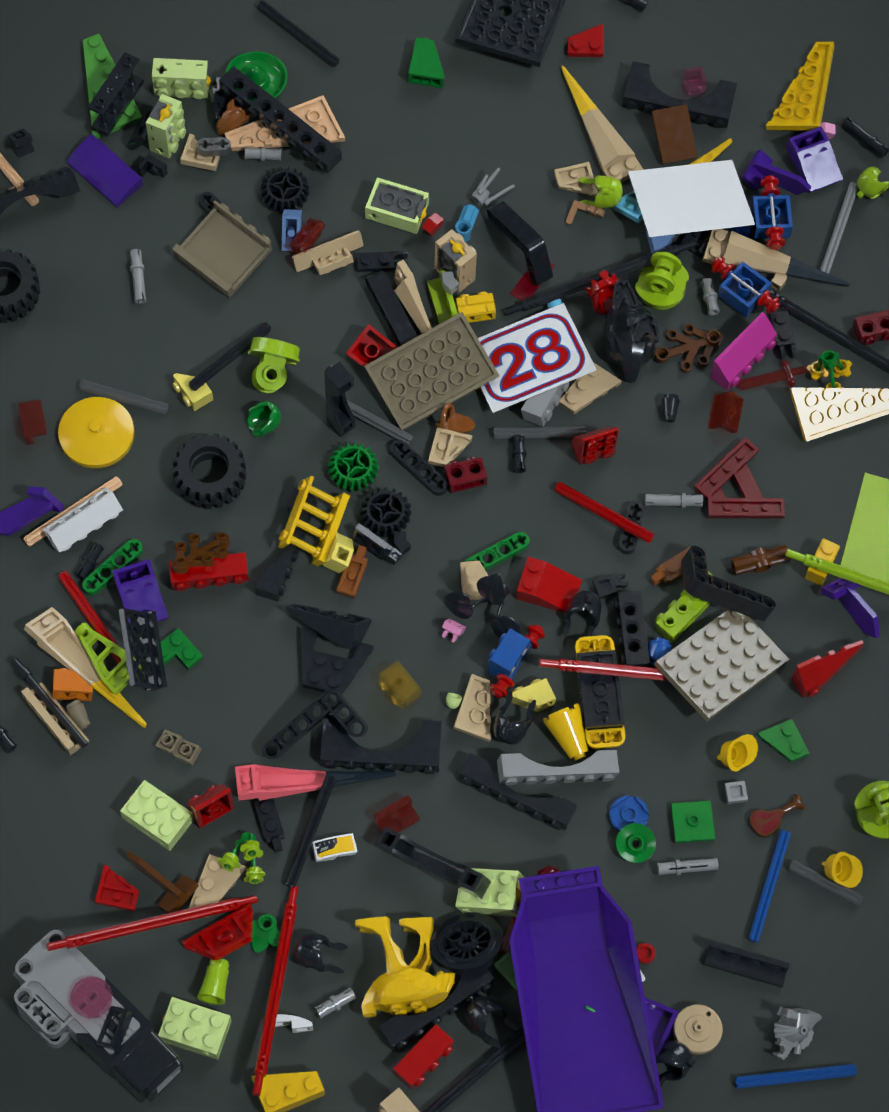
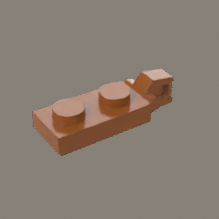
M359 545L356 555L352 554L349 566L343 571L336 590L337 593L355 599L367 567L368 559L365 558L367 547Z
M690 547L656 568V573L651 576V583L654 586L662 581L665 584L668 582L670 584L683 575L681 560Z

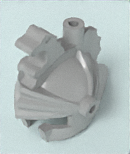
M780 1006L777 1015H781L780 1020L774 1023L775 1038H778L775 1044L780 1046V1050L777 1053L773 1052V1055L785 1060L792 1048V1053L801 1054V1049L809 1046L814 1034L813 1027L821 1020L822 1016L808 1009H788Z

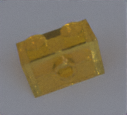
M396 661L379 673V685L384 691L388 690L392 695L390 698L396 706L400 705L404 709L422 696V689L399 661Z

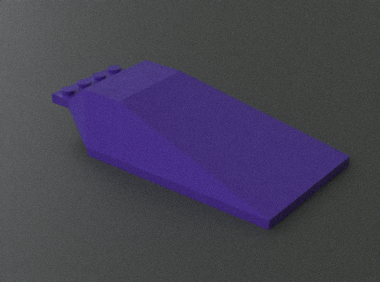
M593 866L519 878L522 901L509 944L537 1112H643L664 1108L632 921L603 887L600 867ZM585 1006L594 1008L596 1012L586 1010Z

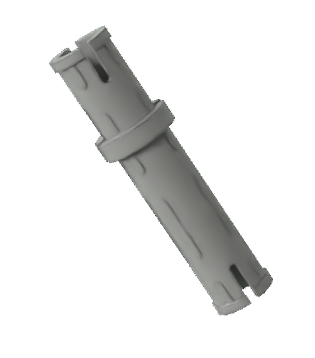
M133 249L130 251V271L133 276L135 303L143 304L146 302L143 275L145 267L142 264V251L140 249Z
M686 493L681 495L645 494V506L703 507V495H686Z
M717 858L688 861L677 859L674 862L657 863L658 875H681V873L718 870Z

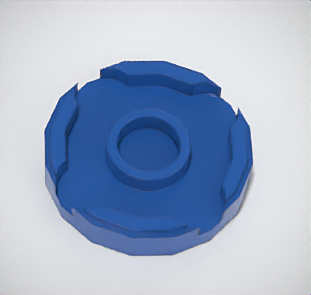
M629 795L622 796L612 804L609 819L613 828L620 832L623 827L632 823L646 826L649 819V811L646 804L640 798Z

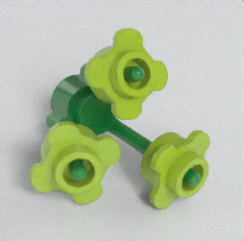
M245 832L241 834L240 840L235 841L232 853H225L223 858H218L217 862L222 865L223 869L229 872H233L235 868H240L241 864L236 855L238 848H240L244 853V859L247 861L251 860L252 867L246 870L244 881L258 884L264 881L263 876H265V872L262 871V868L256 867V857H262L263 851L260 850L256 836Z

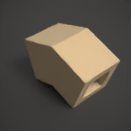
M773 273L771 287L780 292L786 283L787 275Z

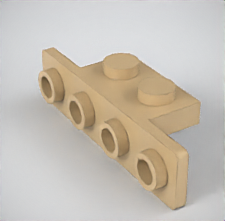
M359 230L292 256L295 270L300 272L314 266L318 273L322 275L354 262L350 251L364 246L361 232Z

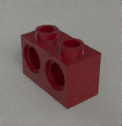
M889 310L855 318L852 327L860 343L871 345L876 341L889 340Z
M471 457L463 462L454 461L445 466V476L450 493L487 485L488 476L482 457ZM473 469H476V470H478L479 472L476 473V474H474V473H472V472H470V471L473 470ZM459 474L461 477L455 478L452 475Z

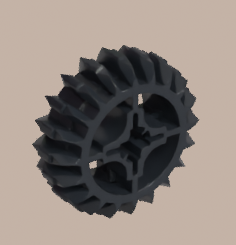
M280 167L279 171L273 169V174L268 173L267 178H263V184H261L263 202L267 204L269 209L273 207L275 212L280 210L282 214L284 209L298 210V207L303 208V202L307 203L308 196L310 195L307 178L303 177L302 172L297 173L296 168L292 171L289 167L286 170Z
M387 487L385 491H381L378 488L377 493L371 491V497H365L366 502H362V509H360L361 521L365 522L364 527H370L369 529L372 533L376 531L377 536L383 533V536L386 538L387 533H390L393 537L394 531L401 532V528H407L406 523L410 522L409 516L412 515V511L409 510L411 504L407 503L408 498L402 497V492L396 494L395 488L391 492L388 491ZM392 503L396 504L400 508L401 512H398L397 509L393 508ZM370 512L379 517V522L371 516Z

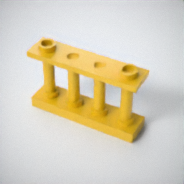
M309 476L306 479H302L299 483V493L287 525L279 536L281 541L278 547L283 548L291 543L311 553L313 557L311 564L318 567L326 563L350 495L343 492L333 497L311 486L314 477ZM308 493L330 503L332 507L330 513L327 514L306 503ZM302 509L324 520V523H326L324 529L320 530L300 520L299 517ZM296 526L317 536L318 540H320L318 546L314 547L294 537L293 533Z

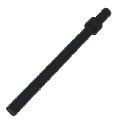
M17 657L13 658L11 663L18 670V675L22 680L28 682L82 748L86 747L88 742L34 679L30 669L24 667Z

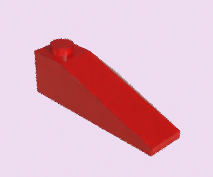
M368 324L346 354L359 365L366 366L398 347Z
M860 640L842 647L838 653L832 650L823 658L818 655L798 664L793 673L792 680L802 698L817 695L820 692L819 690L862 649L864 642Z

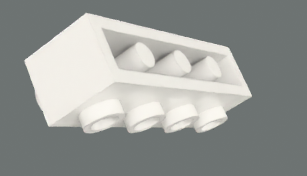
M105 487L45 527L43 531L57 551H66L76 541L86 538L87 534L91 531L101 528L103 523L109 519L116 518L123 509L114 493Z

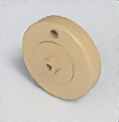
M700 1004L690 1005L682 1009L678 1013L673 1025L675 1041L685 1044L692 1054L702 1055L712 1051L720 1042L723 1033L722 1022L718 1014L713 1009Z

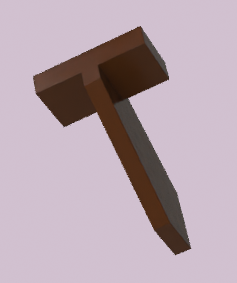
M130 851L126 855L140 872L167 892L157 904L166 913L177 912L199 886L196 881L184 874L175 884H172L139 856Z

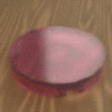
M98 977L81 979L71 991L73 1009L78 1015L88 1019L103 1016L112 1004L113 995L111 988L106 981Z

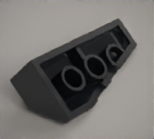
M292 604L286 607L287 612L332 642L340 644L344 649H352L360 645L372 621L370 618L349 613L347 616H339L336 614L337 611L333 610L319 612V608Z

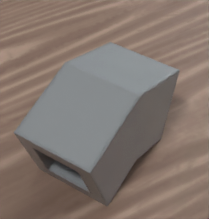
M453 271L442 272V287L448 294L452 295L459 289V282L454 278Z

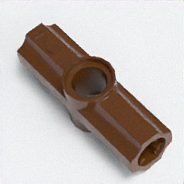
M786 545L767 550L766 548H758L748 555L732 558L731 566L733 573L737 576L752 571L764 572L772 566L790 562L791 558L785 556L789 548Z

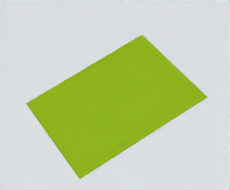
M865 473L841 566L889 582V479Z

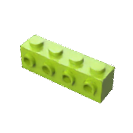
M684 589L678 601L673 600L668 606L669 610L665 614H659L655 619L654 630L672 644L708 608L711 602L692 596Z

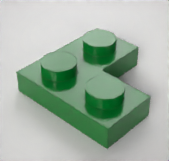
M179 628L161 641L164 666L177 657L189 670L203 659L200 651Z

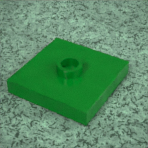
M711 801L671 803L675 843L715 841Z

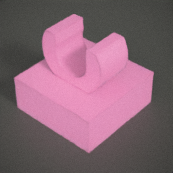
M449 618L445 620L442 628L446 629L442 637H447V634L450 632L453 634L451 642H455L458 636L464 633L466 626Z

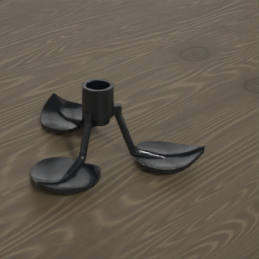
M500 573L485 576L478 580L477 589L483 597L475 603H470L468 595L462 592H451L444 597L445 604L450 611L462 619L470 618L473 615L471 607H475L487 599L491 604L499 605L496 614L497 619L491 622L492 630L496 636L500 638L503 633L507 634L509 629L521 634L520 627L513 618L505 615L500 616L502 607L505 604V598L509 594V588L503 584Z

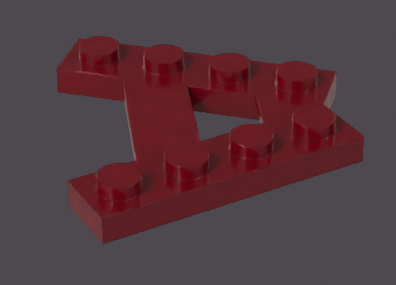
M746 437L696 483L694 489L700 495H703L708 502V518L784 519V498H763L747 466V463L759 452V448ZM734 477L744 498H726L721 488Z

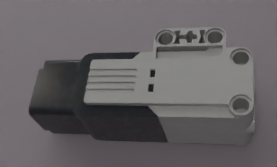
M50 931L16 963V970L13 975L19 980L21 987L15 992L14 1000L19 1015L51 1048H60L72 1038L108 1076L117 1078L140 1103L146 1099L151 1102L183 1071V1062L153 1031L151 1022L76 947L71 949L66 947L48 952L46 948L47 943L65 939V935L61 931ZM111 1006L127 1009L135 1014V1018L132 1017L129 1029L123 1039L124 1045L120 1053H115L112 1050L96 1045ZM115 1018L114 1022L118 1025L119 1021ZM107 1028V1033L113 1038L114 1034ZM104 1035L102 1042L110 1044L111 1040ZM61 1036V1038H60L58 1041H55V1042H54V1041H51V1040H50V1039H56V1038H58V1037Z

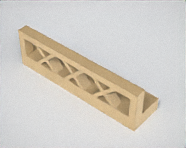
M41 682L39 685L45 690V692H46V693L50 696V698L52 699V694L49 692V690H48V689L44 686V684ZM26 687L21 691L25 701L70 756L81 748L78 743L74 745L70 740L68 730L60 728L58 718L47 712V705L43 701H38L34 696L36 692L33 689L30 690ZM52 699L55 702V704L60 708V710L65 714V716L70 720V722L75 726V728L80 732V734L85 738V740L89 742V739L84 735L80 728L66 713V711L62 708L56 699Z

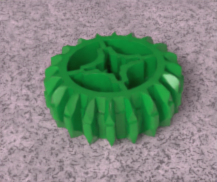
M347 442L346 448L340 445L339 451L334 450V456L329 458L328 472L332 476L331 480L336 482L337 487L343 485L344 491L348 487L351 492L354 491V488H357L360 492L361 486L367 489L368 483L373 484V478L378 476L379 461L375 458L376 454L371 452L370 447L364 449L363 443L359 447L356 442H354L353 446H350ZM361 458L368 463L369 468L360 462ZM338 466L347 472V476L339 471Z

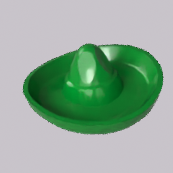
M259 51L247 52L236 56L228 64L225 71L226 74L235 66L275 99L283 92L288 76L287 69L280 59L272 54Z

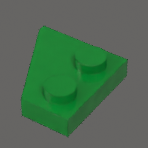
M792 719L759 732L757 735L759 739H763L770 744L773 750L781 753L790 763L809 755V751Z

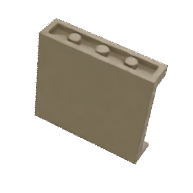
M214 201L215 208L181 246L176 244L172 250L178 259L230 298L273 249L270 243L271 240L263 234L261 236L258 234L257 229L253 225L245 224L242 217L237 213L232 214L224 203L219 204L217 201Z

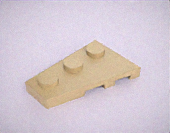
M594 363L597 370L577 378L561 398L559 405L572 414H576L598 397L604 396L612 388L621 385L622 381Z
M474 674L470 676L453 727L454 730L487 742L491 741L490 680Z
M209 854L198 882L199 886L195 890L189 909L222 901L225 894L247 870V866L241 865L240 868H235L233 872H229L223 869L222 865L217 862L219 857Z

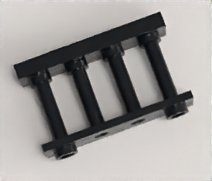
M124 52L89 104L88 109L98 113V117L91 126L93 131L108 137L143 85V78L133 74L141 61L139 58Z

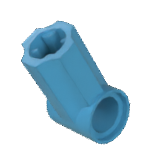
M470 204L464 205L460 218L455 225V232L462 235L465 243L471 238V232L479 214V210Z

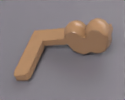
M574 200L566 219V224H572L578 209L598 218H603L605 211L593 205H587Z

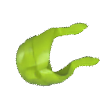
M871 166L859 176L857 186L860 191L856 195L860 199L864 195L869 199H875L889 189V181H878L881 174L878 168Z
M601 175L593 179L584 177L578 179V181L584 184L596 183L599 190L595 202L587 200L580 202L593 205L596 208H610L621 202L623 189L620 180L611 176Z

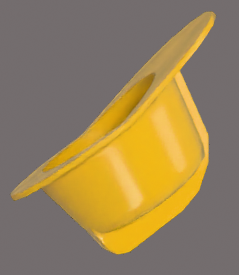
M742 735L735 740L725 742L717 759L721 760L731 771H739L754 761L758 752V743L752 735Z
M839 852L830 855L826 861L821 863L825 866L826 876L837 884L853 888L861 881L863 875L862 864L853 855Z

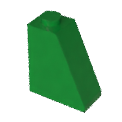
M416 37L408 83L444 88V73L434 40Z

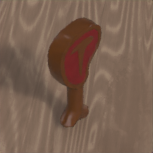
M794 795L793 800L780 809L772 811L759 809L751 813L749 823L755 834L761 838H767L779 828L785 814L794 809L804 810L805 805L801 802V795Z

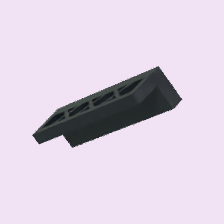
M712 940L708 946L704 966L780 988L784 985L786 973L790 963Z

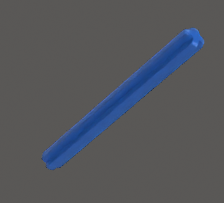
M781 830L749 933L748 940L757 943L760 939L791 833L786 830Z
M855 1064L738 1076L735 1078V1085L739 1089L850 1077L857 1074V1068Z

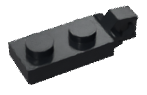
M215 77L214 81L211 82L209 91L213 122L216 123L227 110L226 105L230 102V97L225 96L220 91V77Z
M360 523L355 527L352 540L361 546L367 547L366 550L380 560L384 558L395 565L401 559V552L386 543L384 539L372 533L370 529Z
M274 798L255 801L254 805L265 841H267V844H273L275 853L283 851L280 840L285 839L284 831Z

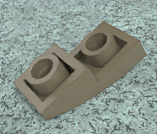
M166 729L155 745L161 751L192 766L202 750L199 745L184 740L182 736Z

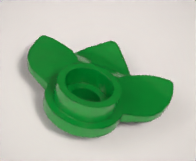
M270 914L261 915L258 920L253 921L252 947L255 953L264 951L269 944L278 947L280 931L276 928L277 922L275 917ZM265 922H270L271 924L268 928L263 926Z

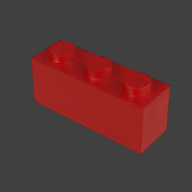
M435 1024L393 1068V1073L411 1090L414 1086L418 1088L425 1081L426 1078L424 1076L429 1071L432 1073L439 1066L440 1063L438 1061L443 1056L446 1058L454 1050L452 1047L454 1040Z

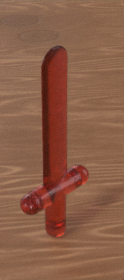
M784 360L782 361L783 370L742 379L737 384V387L740 390L786 379L788 385L794 387L796 382L793 376L807 373V366L791 369L789 362Z

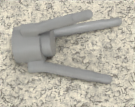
M497 168L488 180V175L486 174L472 193L471 199L477 205L482 206L485 204L487 206L491 201L515 187L512 184L489 198L490 193L486 188L496 177L500 168Z

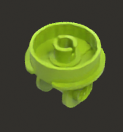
M656 252L651 257L653 265L641 269L642 272L639 275L635 289L647 306L658 310H666L675 307L682 301L689 275L676 256L668 252Z
M254 337L250 351H248L250 356L260 359L259 365L252 372L254 387L258 391L267 394L281 388L287 379L285 365L295 366L296 363H299L300 348L276 339ZM266 373L271 374L272 380L267 378Z
M877 781L868 784L859 792L854 805L857 810L858 822L866 833L875 838L889 839V781Z

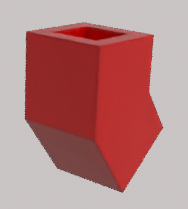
M434 213L426 220L422 228L433 236L442 227L444 219L437 213Z

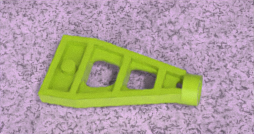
M86 622L82 623L75 630V634L80 638L101 680L114 694L118 695L130 683L125 649L92 630ZM97 640L106 645V648L99 656L92 649ZM110 653H114L121 658V662L112 671H108L104 664V659Z

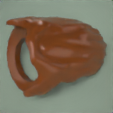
M233 99L227 103V110L217 121L216 129L218 135L225 136L224 133L241 127L251 117L250 115L246 116L242 108L235 106Z
M447 403L444 406L440 423H435L439 428L459 433H467L475 429L474 421L470 417L455 413V407L452 403Z

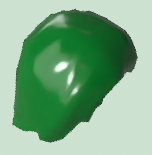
M270 401L259 402L249 409L247 423L249 429L252 430V434L257 438L276 430L282 421L280 409Z

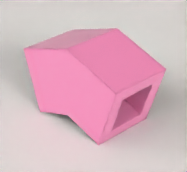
M821 123L828 139L831 140L836 134L835 124Z

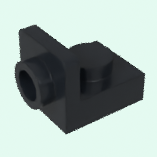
M150 154L145 159H141L138 164L139 175L142 177L148 170L153 175H159L162 178L168 174L167 165Z

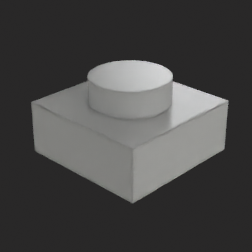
M745 781L725 783L724 787L728 804L748 801Z

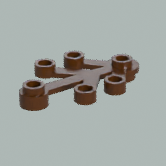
M686 324L683 330L686 336L679 334L674 329H670L666 336L670 342L678 341L685 345L672 349L659 347L655 352V360L659 363H666L671 357L689 352L680 367L683 373H689L698 349L706 346L703 355L699 356L697 363L702 368L707 367L713 348H717L722 344L723 336L717 330L705 332L694 327L693 324ZM690 328L692 331L688 332L686 329ZM696 335L702 339L694 340L687 336ZM704 359L706 363H702L700 360ZM688 365L689 368L685 369L683 366Z
M219 532L215 535L213 541L198 549L200 535H189L190 555L184 557V553L187 551L186 543L177 542L175 544L177 557L172 560L171 568L175 573L182 574L186 573L189 567H210L214 565V558H226L228 556L229 536L225 532Z

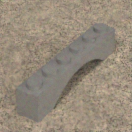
M599 750L583 762L565 767L542 765L528 759L521 753L501 754L497 760L499 782L506 783V785H515L518 782H525V784L531 785L542 781L546 784H552L556 781L572 783L576 780L592 782L595 779H602V781L608 782L614 780L619 774L617 750Z

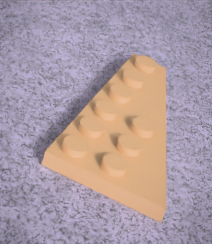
M324 95L289 108L290 111L331 143L345 141V136ZM260 120L224 133L225 138L231 142V151L245 150V147L275 148L289 146L283 138H278L269 127L265 128ZM304 141V142H302V143L308 144V143H310V142H309V141Z

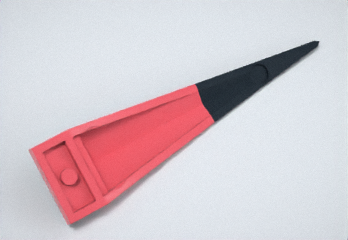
M257 764L235 767L239 800L259 798L260 801L320 790L326 775L336 778L334 787L396 776L395 771H313Z

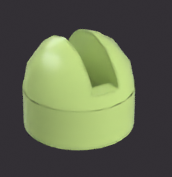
M448 693L446 705L451 709L458 708L462 697L455 693Z

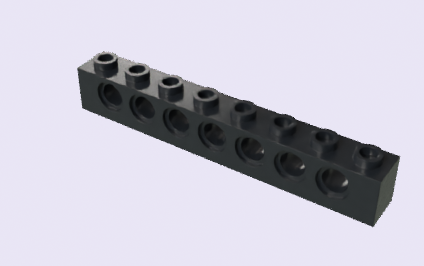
M235 66L219 79L220 91L225 96H230L235 104L245 108L251 117H256L265 128L269 127L278 138H283L289 147L298 150L304 159L312 161L318 170H323L328 174L342 160V151ZM309 141L310 143L304 144L302 142Z

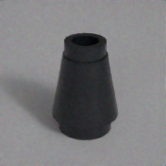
M664 394L662 399L665 422H675L680 404L679 396L676 394Z

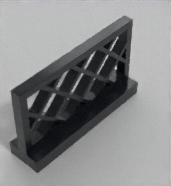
M125 608L119 609L130 686L147 688V691L151 692L167 687L156 611L141 612Z

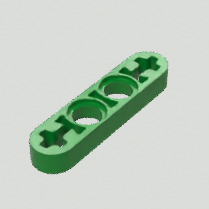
M524 532L515 533L466 559L464 562L478 561L479 559L485 571L525 551L529 546L530 538ZM519 538L524 540L523 545L521 543L517 544ZM502 546H506L510 549V552L508 554H501L499 549ZM485 555H491L493 561L486 563L482 558Z
M131 539L85 578L82 584L84 592L89 596H95L114 580L113 570L131 565L143 554L142 543L137 539ZM131 546L137 547L138 551H131ZM123 557L126 561L123 565L115 564L116 558ZM103 570H110L111 575L108 578H103L100 575ZM95 583V589L89 588L88 584L93 585Z

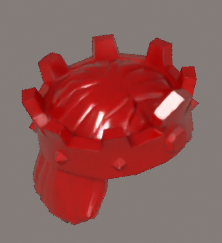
M602 270L599 274L602 280L598 282L595 279L592 280V287H586L585 289L593 302L594 311L598 314H607L612 309L615 282L618 281L616 274L613 273L611 277H608L609 273L605 270Z

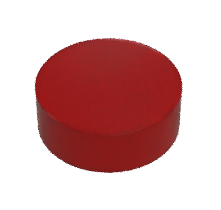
M641 943L637 946L639 963H651L655 957L654 947L649 943Z

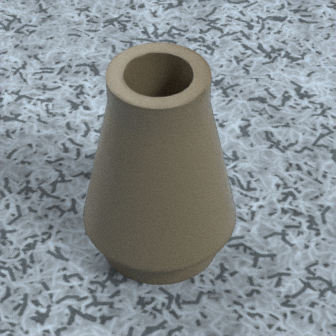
M75 700L66 706V713L79 726L80 730L91 725L84 703H81L80 700Z

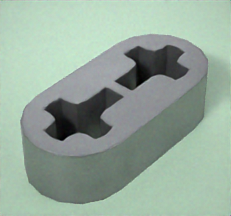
M223 137L203 138L198 140L196 144L197 153L204 157L225 156L231 152L230 140Z

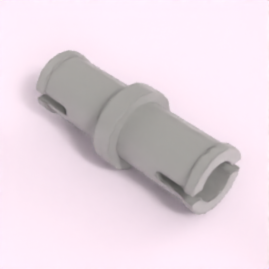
M245 147V159L281 161V149Z
M705 278L701 281L704 293L703 301L706 302L708 314L711 316L717 315L720 312L717 303L718 296L714 291L712 279Z
M349 987L347 990L336 996H330L329 1000L314 1007L315 1012L322 1019L335 1010H341L342 1006L355 1000L356 996Z

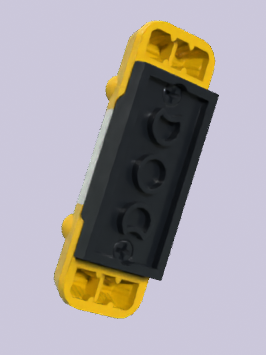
M606 635L588 636L577 640L575 651L578 661L617 664L616 650L611 637ZM578 672L587 744L595 749L621 746L625 741V721L619 676Z

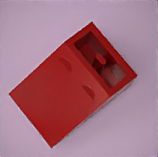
M607 426L573 437L572 447L579 464H591L596 459H606L615 454L619 428Z

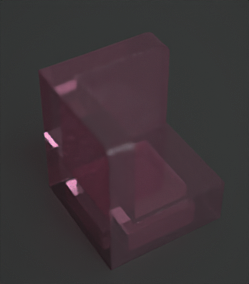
M702 66L685 70L683 83L687 96L705 92L707 80Z

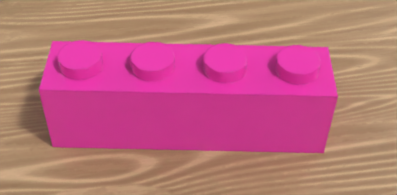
M762 312L714 360L710 378L726 391L731 386L734 388L739 383L740 377L743 374L747 375L751 371L752 365L755 362L759 363L763 359L764 353L767 350L771 351L776 345L777 333L765 313Z

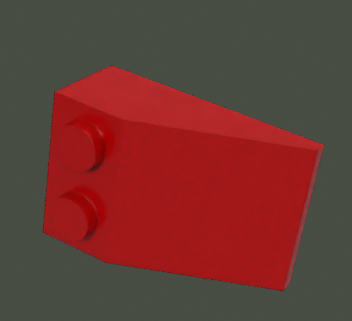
M528 557L517 589L516 599L565 613L570 599L579 591L582 579L548 562Z
M223 784L213 785L206 790V793L200 796L195 795L189 800L187 808L193 813L194 820L200 829L234 809L232 793L229 787Z

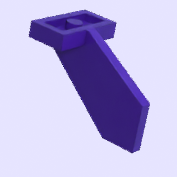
M761 149L756 151L741 177L752 189L758 188L761 180L766 176H774L779 180L778 187L795 195L810 191L812 187L801 176L772 166L773 160Z
M29 486L27 494L30 498L0 512V535L11 536L49 511L62 512L64 505L45 487Z
M839 578L821 587L822 595L841 601L863 633L874 638L880 636L877 614L855 591V589L863 585Z

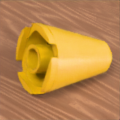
M579 704L574 705L575 709L573 707L570 709L566 707L548 715L549 720L548 718H543L544 724L570 759L574 758L575 761L586 757L585 753L588 752Z

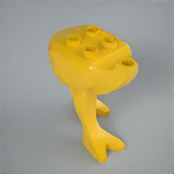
M388 917L355 920V926L360 928L361 933L374 934L381 937L386 955L387 972L373 982L362 1002V1012L365 1018L375 1017L377 1010L391 1015L406 1016L409 1012L421 1014L429 1009H433L447 998L454 984L455 973L440 971L436 975L429 974V967L432 963L430 947L434 923L432 917L404 918L399 920V925L403 927L404 932L420 936L418 954L409 966L404 962L402 950L394 943L391 937L390 919Z

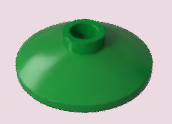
M628 824L617 835V851L628 862H644L655 851V836L643 824ZM633 841H637L639 843V846L637 848H634L632 846Z

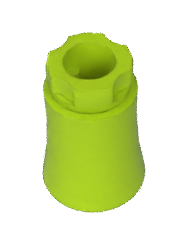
M222 958L217 961L210 959L202 987L197 996L199 1000L213 1005L225 1004L226 985L229 974V963L227 960Z

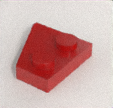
M603 24L568 38V57H603Z
M104 865L95 904L135 912L140 892L133 885L126 882L123 877L112 871L109 866Z

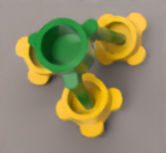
M827 350L821 356H818V361L808 365L807 370L811 373L813 380H818L821 377L826 378L830 373L831 383L827 384L826 388H844L841 387L840 383L835 382L834 377H849L851 375L850 367L852 363L849 360H840L839 353Z

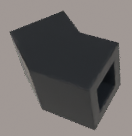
M394 531V548L401 552L402 555L411 550V545L406 539V532Z

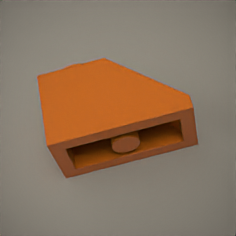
M66 668L54 669L52 699L92 701L93 688L74 670Z

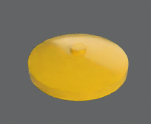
M90 397L80 400L68 408L60 420L58 437L62 450L74 463L87 468H104L117 463L128 453L134 441V425L129 412L120 403L105 397Z

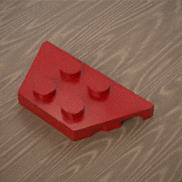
M249 903L182 941L184 948L217 961L251 942L253 929V909L251 904Z

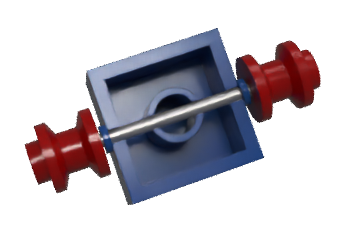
M766 176L760 182L761 187L765 188L762 191V196H753L751 203V214L755 225H752L754 239H769L767 246L773 250H779L785 245L784 238H790L793 229L790 195H780V190L776 188L779 180L774 176Z
M717 257L711 265L713 267L712 272L721 273V279L725 280L719 287V298L746 318L757 306L764 305L767 308L766 312L768 314L777 311L780 306V299L778 297L774 299L770 297L772 283L743 261L734 271L735 265H727L724 257L720 259ZM754 283L761 288L760 291L753 287Z
M529 625L527 628L529 634L527 636L509 629L507 634L503 633L500 637L498 648H493L488 657L490 659L488 662L489 674L498 679L497 684H491L490 686L491 693L499 699L502 697L506 698L508 694L506 690L508 687L512 688L515 685L512 678L528 655L529 648L537 649L539 647L537 641L544 639V629L539 625Z

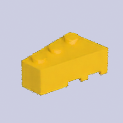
M317 1071L270 1074L264 1077L261 1095L258 1097L264 1112H286L325 1096V1090ZM251 1076L254 1084L255 1076Z

